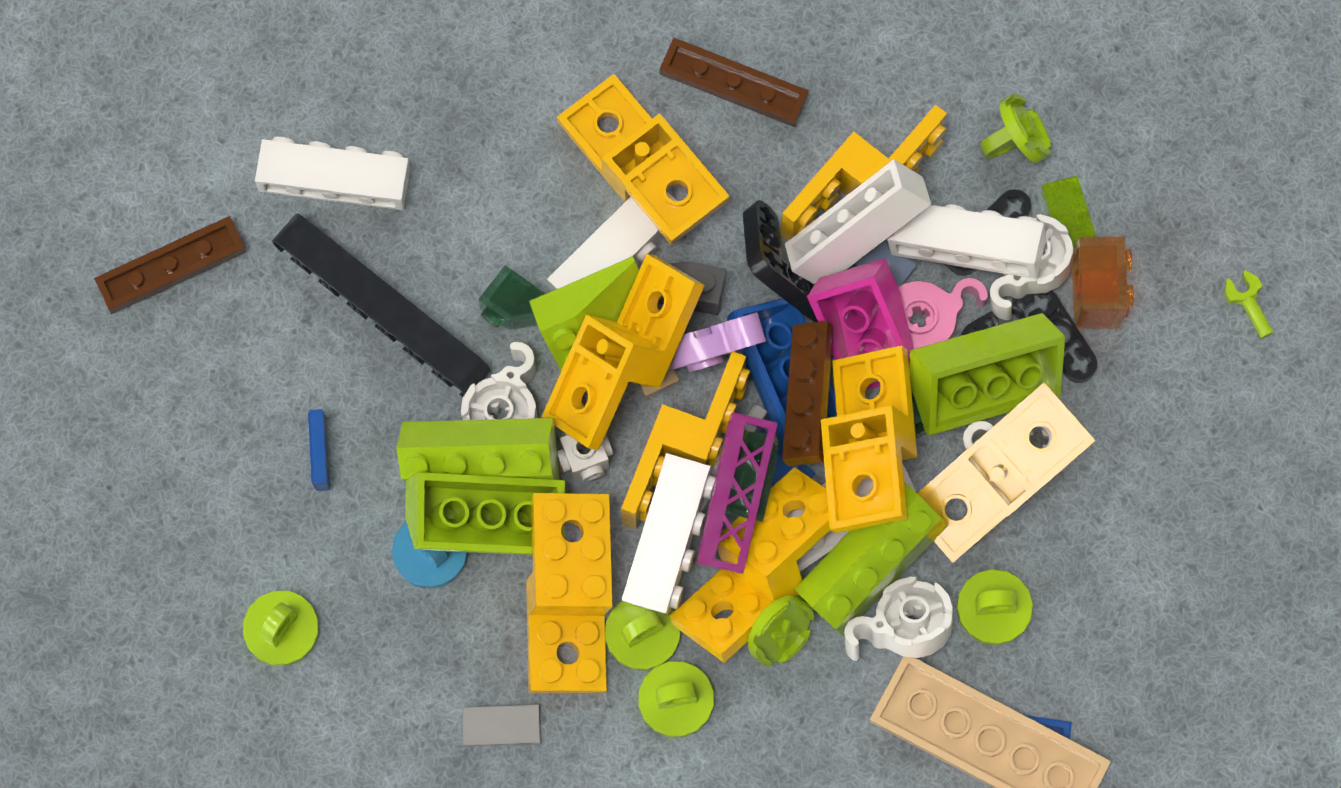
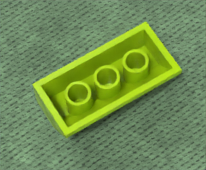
M1043 313L910 350L909 371L911 389L925 432L930 436L1011 412L1044 382L1060 398L1065 336Z
M553 418L402 422L396 449L401 480L405 484L406 480L417 472L560 480Z
M417 472L406 480L405 519L414 549L533 555L531 496L533 493H565V480ZM564 524V525L562 526V528H561V534H562V536H563L564 539H565V524Z
M905 482L907 520L850 530L794 589L843 636L847 623L855 617L863 616L883 595L884 589L895 582L948 526L943 518Z

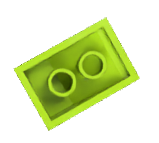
M633 256L529 301L540 333L560 371H562L586 314L617 322L639 272Z

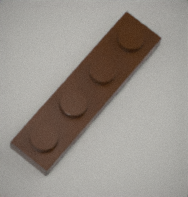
M674 37L659 69L660 75L793 127L797 123L809 93L807 89Z
M230 216L97 276L94 280L108 310L113 314L245 253L246 249Z
M828 320L793 325L782 460L787 466L824 462L821 419L827 418L833 326Z

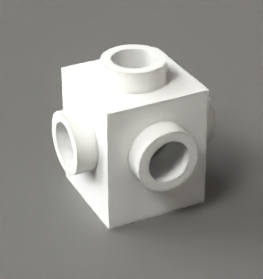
M565 433L566 436L560 438L561 450L557 451L558 460L563 473L570 471L574 482L583 479V482L592 481L604 475V471L609 469L608 456L613 455V451L607 435H605L599 450L591 449L587 454H581L577 451L586 446Z

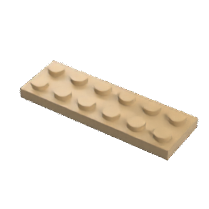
M912 657L902 658L869 720L870 723L992 788H1098L1111 763L1110 760Z

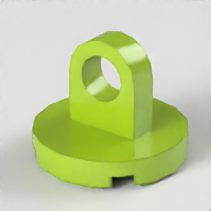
M1010 94L1000 101L999 109L1005 127L988 136L980 143L979 147L985 159L991 160L1017 147L1034 163H1039L1051 156L1052 151L1048 149L1051 147V140L1044 123L1036 111L1033 109L1027 111L1023 106L1026 103V99L1019 94Z
M990 569L978 572L965 582L958 595L956 612L961 627L969 636L981 644L999 646L1014 641L1025 631L1031 620L1033 603L1028 588L1020 578L1008 571Z
M272 591L260 596L249 606L243 620V637L249 651L259 661L274 667L288 666L302 661L314 649L319 637V621L312 605L301 595L291 591Z
M785 595L769 604L754 621L750 630L747 647L751 656L766 667L772 666V663L776 661L782 664L794 657L809 639L811 630L808 629L810 620L814 623L812 607L797 595Z
M621 601L612 609L605 625V641L610 654L620 665L638 671H650L654 667L668 662L674 656L680 640V630L673 626L669 617L674 611L671 609L670 614L665 615Z
M669 661L654 667L644 677L639 689L638 707L644 722L655 732L668 738H684L698 732L708 721L714 708V691L708 677L698 667L684 661Z

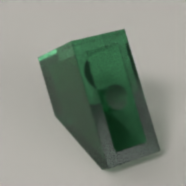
M504 265L478 299L479 308L482 310L480 315L495 328L503 325L508 330L538 326L529 301L545 293Z
M744 430L742 440L752 453L764 445L766 434ZM774 437L756 520L761 522L765 515L777 463L779 438ZM741 447L737 462L746 457ZM762 452L754 456L758 465H760ZM749 460L736 467L734 478L742 491L753 485L757 478V472ZM733 485L731 486L729 499L738 494ZM754 489L745 494L750 504ZM738 498L727 505L725 513L747 518L749 511L742 499Z

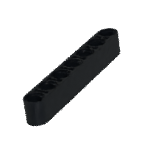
M296 213L272 240V243L279 251L283 252L285 250L292 256L290 260L309 275L313 272L320 278L318 282L335 296L339 297L341 295L348 300L346 304L365 320L369 317L376 323L374 327L393 342L397 340L404 345L403 350L420 364L426 363L432 368L431 373L450 388L454 385L459 389L461 397H464L472 384L475 383L477 385L491 371L490 367L479 356L302 215Z

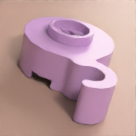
M756 312L684 334L668 370L687 366L690 373L723 363L722 355L766 342L758 313Z

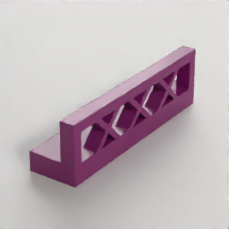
M734 412L730 414L696 559L697 565L743 574L778 423ZM746 424L768 429L764 445L752 453L742 440ZM741 447L746 457L737 462ZM762 452L760 465H758L754 456ZM749 460L757 472V478L753 485L742 491L734 478L736 467ZM733 485L738 494L729 499L731 486ZM754 489L750 504L745 494ZM741 498L749 511L747 521L733 529L725 516L728 504ZM724 522L729 532L720 537ZM745 527L741 541L736 532ZM730 535L733 536L740 548L737 564L715 559L718 543Z

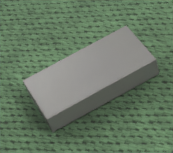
M539 705L462 707L463 747L540 745Z

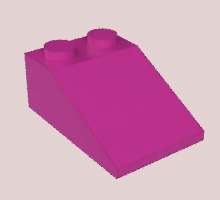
M886 258L820 277L807 298L818 322L828 320L833 326L832 354L835 360L903 346L908 350L910 365V350L914 348L900 290ZM873 382L866 388V390L880 386V383Z

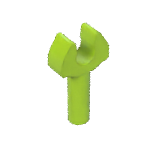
M1245 270L1242 274V279L1247 285L1248 290L1244 293L1237 291L1232 280L1228 278L1224 285V297L1228 304L1235 303L1243 306L1260 339H1264L1272 335L1274 331L1256 300L1257 293L1262 288V283L1257 276Z

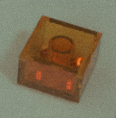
M1079 237L1073 252V266L1071 269L1074 323L1078 329H1119L1123 319L1128 318L1129 307H1133L1134 290L1133 285H1127V271H1131L1132 253L1131 249H1125L1124 237Z

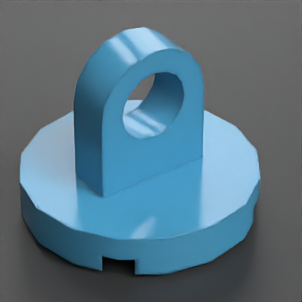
M407 522L396 533L392 546V555L396 569L403 579L420 588L444 587L457 579L465 567L468 553L415 550Z

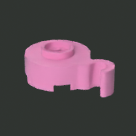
M973 278L962 279L955 285L951 293L945 292L932 283L922 281L905 283L898 287L913 348L916 349L951 339L955 329L956 318L962 310L963 300L961 296L963 294H972L977 300L978 307L985 306L988 294L983 283ZM919 313L920 316L924 315L926 317L924 327H918L917 323L912 325L909 322L912 320L913 314Z

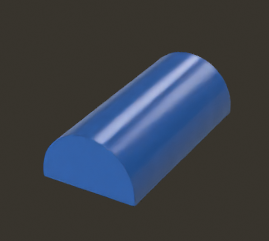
M781 298L733 310L727 316V321L758 313L766 342L740 349V352L746 356V366L750 370L751 378L763 406L768 411L769 420L778 423L775 434L783 450L793 325L805 324L806 322L798 309ZM829 379L827 418L837 416L835 389L831 379Z

